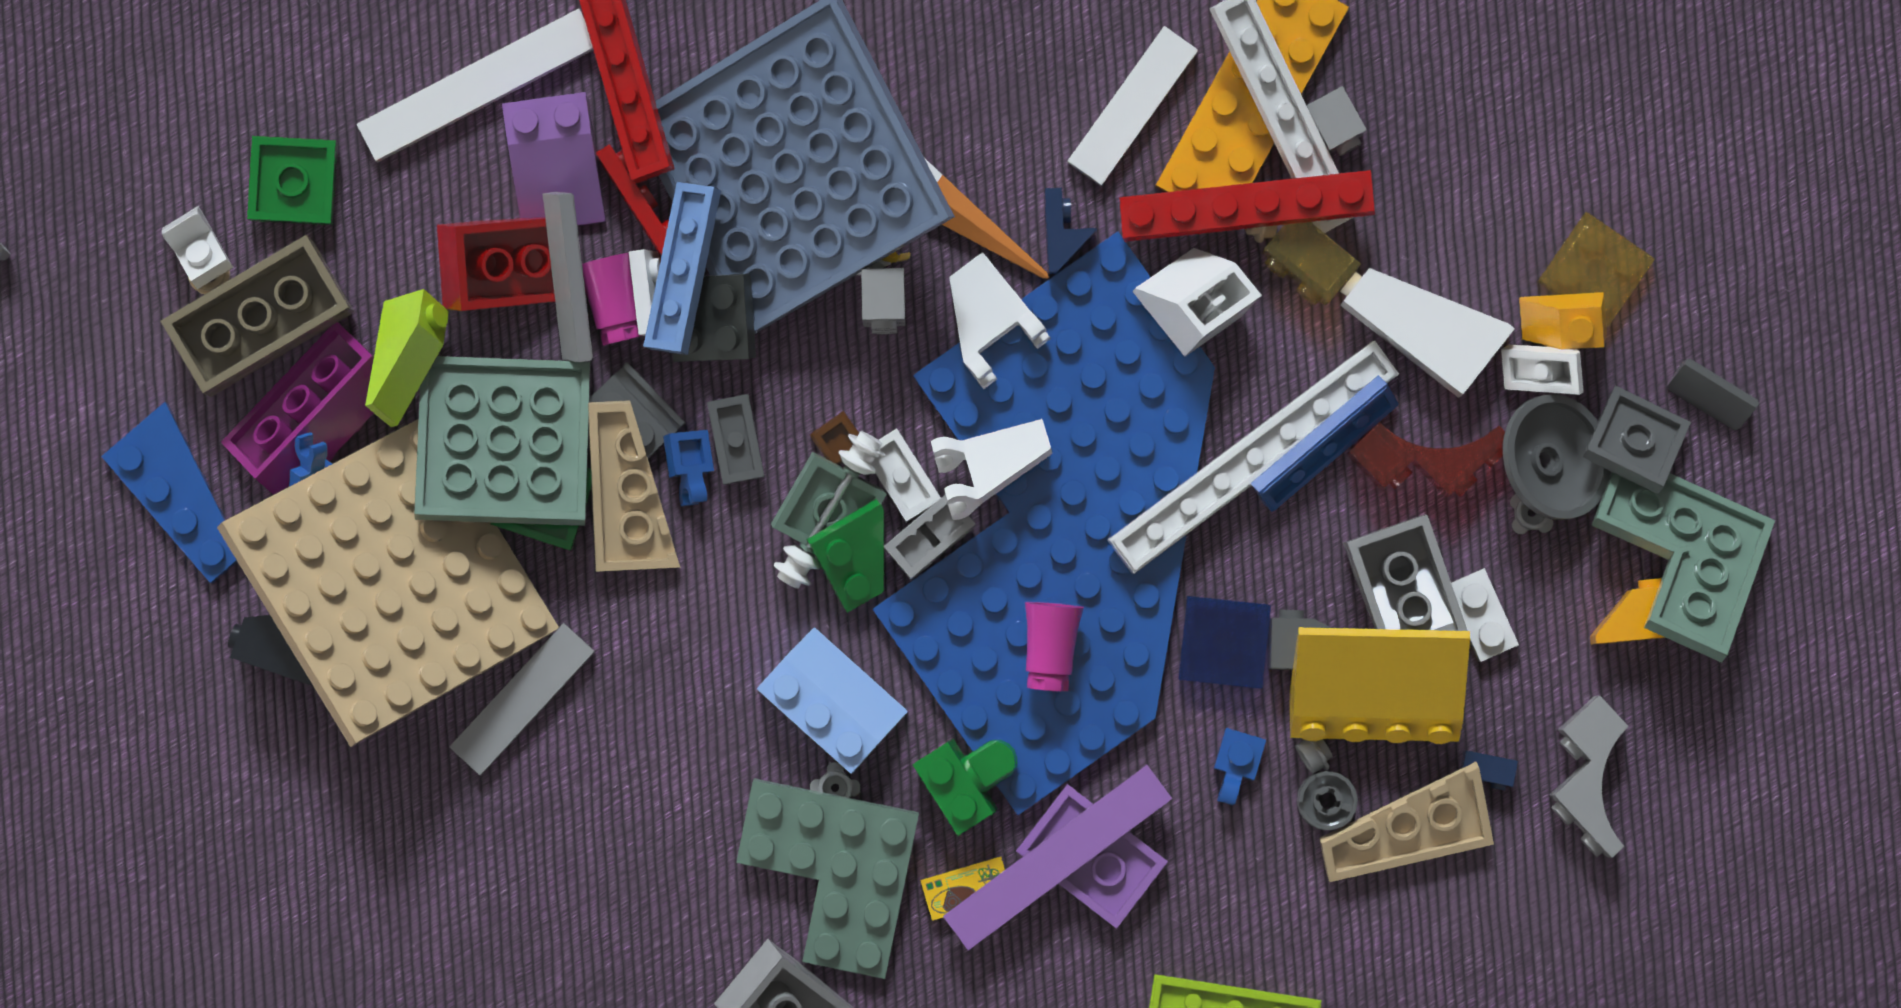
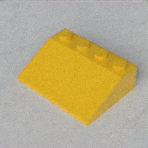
M1298 627L1289 693L1290 738H1302L1307 741L1345 739L1349 742H1361L1364 740H1387L1392 743L1430 741L1434 744H1445L1450 741L1459 742L1464 718L1470 631Z

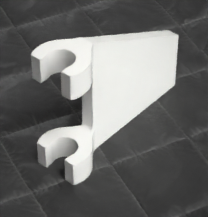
M983 252L949 277L963 362L983 389L996 381L997 378L980 353L1014 327L1019 325L1037 349L1051 339L1044 325L1028 309Z
M1042 419L966 440L939 437L931 441L939 473L954 470L966 459L974 487L953 484L944 488L952 520L966 518L983 502L1052 454Z

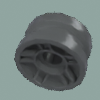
M1329 771L1314 773L1305 779L1298 790L1296 800L1299 814L1305 822L1317 829L1324 830L1341 828L1347 824L1355 814L1358 802L1355 787L1349 779L1339 773ZM1328 792L1334 796L1335 803L1331 808L1324 809L1318 799L1320 795Z

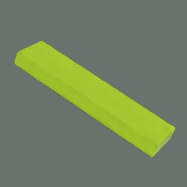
M1154 974L1149 1008H1321L1322 1000Z

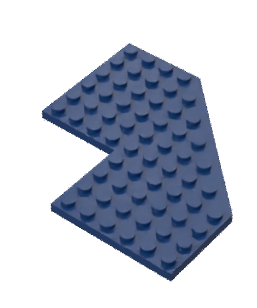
M1118 231L1021 299L1044 325L1051 339L1037 349L1018 325L986 348L980 355L991 367L992 373L997 378L988 387L983 389L964 364L960 342L913 375V378L957 440H966L1042 419L1052 454L996 493L1008 510V514L872 609L972 751H975L991 740H1003L1015 749L1018 765L1014 773L996 786L1017 815H1020L1156 718L1186 535L1135 574L1129 571L1107 540L1197 473L1215 367L1201 347L1184 356L1132 292L1151 277L1128 244L1124 242L1123 237ZM1025 602L1056 603L1084 607L1077 632L1072 675H1068V691H1046L1027 688L1029 671H1026L1027 619Z

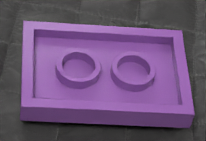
M1067 784L1016 852L1022 856L1026 855L1092 806L1093 803ZM1128 831L1058 884L1117 929L1168 861Z

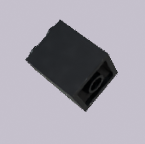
M270 615L244 617L242 625L237 623L234 625L227 646L233 649L230 658L313 686Z

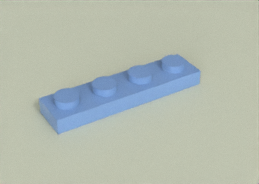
M681 182L676 183L643 347L650 350L688 355L721 190L715 187Z

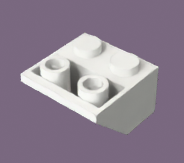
M1196 248L1185 253L1132 291L1184 356H1187L1241 318L1262 296L1235 262Z

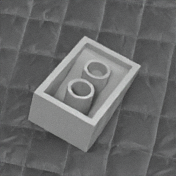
M1421 515L1343 542L1356 583L1375 629L1468 631L1428 515Z
M769 939L765 941L714 1003L717 1008H853L800 962Z

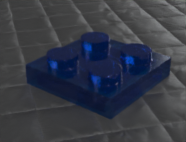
M1187 596L1178 680L1262 689L1271 605Z

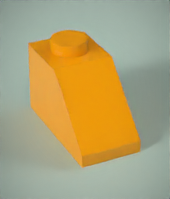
M1604 292L1519 298L1522 340L1558 349L1599 348L1605 346L1607 326Z
M1662 578L1639 580L1638 589L1628 590L1591 634L1590 644L1666 638L1644 628Z

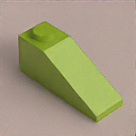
M425 289L386 300L383 303L365 406L390 427L397 426L444 344L449 310Z

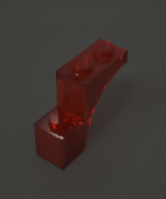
M1379 423L1346 455L1380 490L1384 489L1388 484L1395 490L1413 473L1407 467L1412 462L1445 498L1453 492L1461 497L1478 480L1473 473L1482 464L1486 463L1491 468L1503 457L1505 431L1500 426H1497L1481 439L1463 446L1428 448L1403 440Z

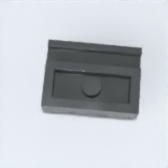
M628 362L589 398V403L631 402L648 459L664 445L663 436L669 433H676L686 424Z

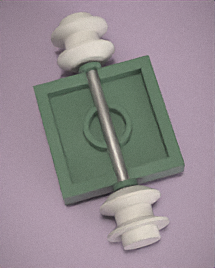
M860 431L858 436L849 434L848 437L853 443L849 451L840 450L838 452L842 462L845 464L843 468L812 451L771 523L774 529L800 542L799 546H784L783 549L788 558L785 563H774V566L779 570L777 577L794 588L799 589L801 584L810 586L811 582L806 576L810 569L819 570L821 568L806 539L875 499L882 504L887 495L884 489L859 477L860 474H875L876 470L871 464L874 457H885V453L880 450L882 442L863 431Z

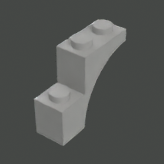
M1600 695L1592 697L1558 729L1564 737L1560 741L1562 747L1575 760L1582 756L1585 762L1549 796L1556 802L1551 807L1552 810L1565 824L1569 826L1574 822L1583 831L1584 835L1580 840L1596 857L1603 853L1606 857L1613 858L1624 845L1617 838L1607 819L1602 798V779L1605 764L1612 747L1629 726Z

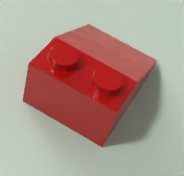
M545 217L470 221L437 225L442 305L446 309L466 311L555 302Z

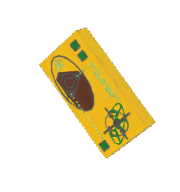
M996 857L920 880L932 921L944 918L943 916L1003 872L1005 868L1002 857Z

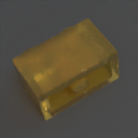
M1311 222L1284 225L1262 251V254L1267 257L1264 264L1278 277L1283 279L1288 275L1297 282L1299 287L1296 291L1314 306L1321 302L1326 307L1361 265L1360 262Z

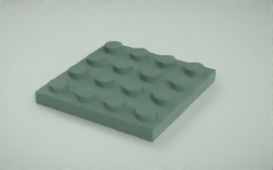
M437 356L420 385L415 520L585 526L590 362Z

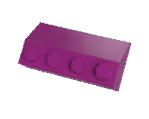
M337 322L328 328L221 443L273 495L288 488L290 469L301 466L295 451V439L297 436L311 432L313 434V445L325 442L327 444L326 460L330 462L335 453L353 434L363 427L364 423L373 414L365 404L374 355Z

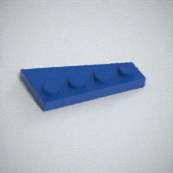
M164 402L101 457L204 577L213 584L238 561L217 529L226 518L221 508H219L210 490V486L174 418L169 404Z

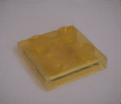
M1586 211L1537 282L1556 295L1604 292L1606 326L1608 328L1655 258Z

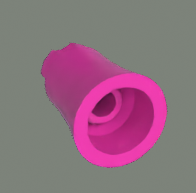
M629 253L582 263L585 293L592 310L596 330L601 329L600 335L603 346L643 336L638 333Z
M1025 602L1027 619L1026 671H1029L1027 688L1046 691H1068V675H1072L1077 632L1084 607L1056 603Z

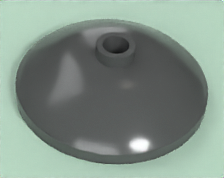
M1547 394L1525 402L1511 417L1503 440L1504 466L1515 493L1532 511L1553 520L1576 518L1593 509L1601 500L1610 477L1609 470L1583 458V454L1598 421L1586 407L1567 396Z

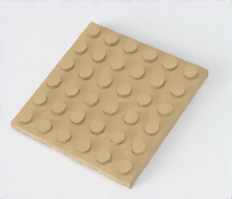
M419 419L223 521L217 527L350 747L551 635L559 628L498 527L491 525V522L415 520Z

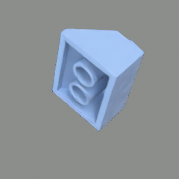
M815 627L788 653L757 688L760 693L851 774L908 712Z

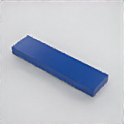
M1379 375L1250 483L1263 504L1271 512L1287 501L1399 405L1388 384Z

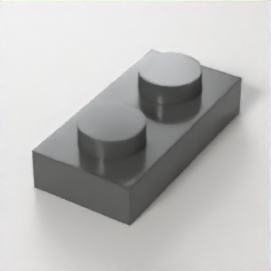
M745 394L707 402L723 485L764 478L765 475L749 395Z

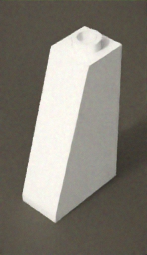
M1371 268L1363 276L1355 272L1340 291L1347 296L1340 306L1458 398L1465 393L1515 329L1506 322Z

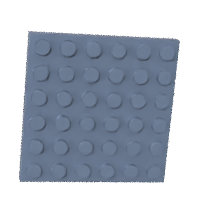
M819 0L655 101L675 168L672 171L659 175L672 202L677 182L711 186L721 190L706 268L710 275L751 274L755 334L861 272V269H867L955 217L843 0Z

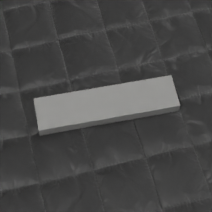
M566 192L543 193L562 360L573 362L590 361L593 358L574 195Z
M563 623L451 744L450 748L482 776L595 651Z

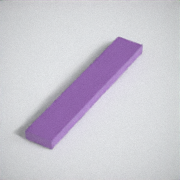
M1145 765L943 917L967 950H970L1169 802L1172 797L1149 766Z

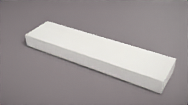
M1164 26L1067 163L1099 186H1102L1197 54L1198 49Z

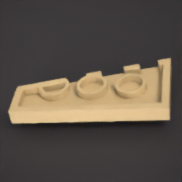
M631 402L588 403L596 572L680 567Z
M1477 762L1320 837L1329 882L1494 845L1480 769Z

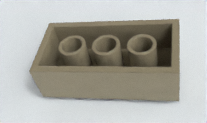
M305 235L160 322L202 393L212 397L353 314L355 311L315 243Z

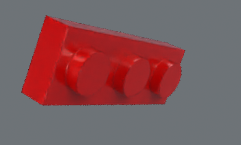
M609 144L596 152L597 159L662 257L669 220L667 219L662 223L659 221L652 210L658 206L652 193L645 184L638 188L635 182L631 181L623 150L615 153Z

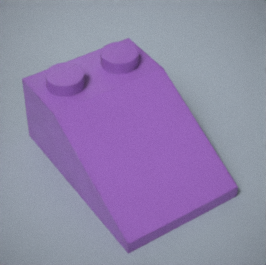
M586 92L503 103L507 144L520 218L545 217L543 193L566 192L574 195L577 226L606 222L590 102Z

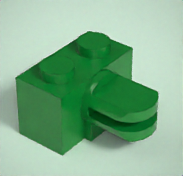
M951 739L912 765L959 836L998 810L988 791L1014 773L1018 765V757L1015 749L1003 740H991L964 756L955 740Z

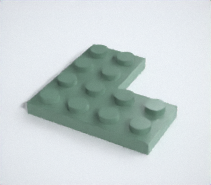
M1611 472L1592 526L1668 560L1644 628L1722 663L1731 647L1775 520L1669 473L1660 493L1656 494Z
M753 779L736 863L819 880L802 962L885 979L919 812Z

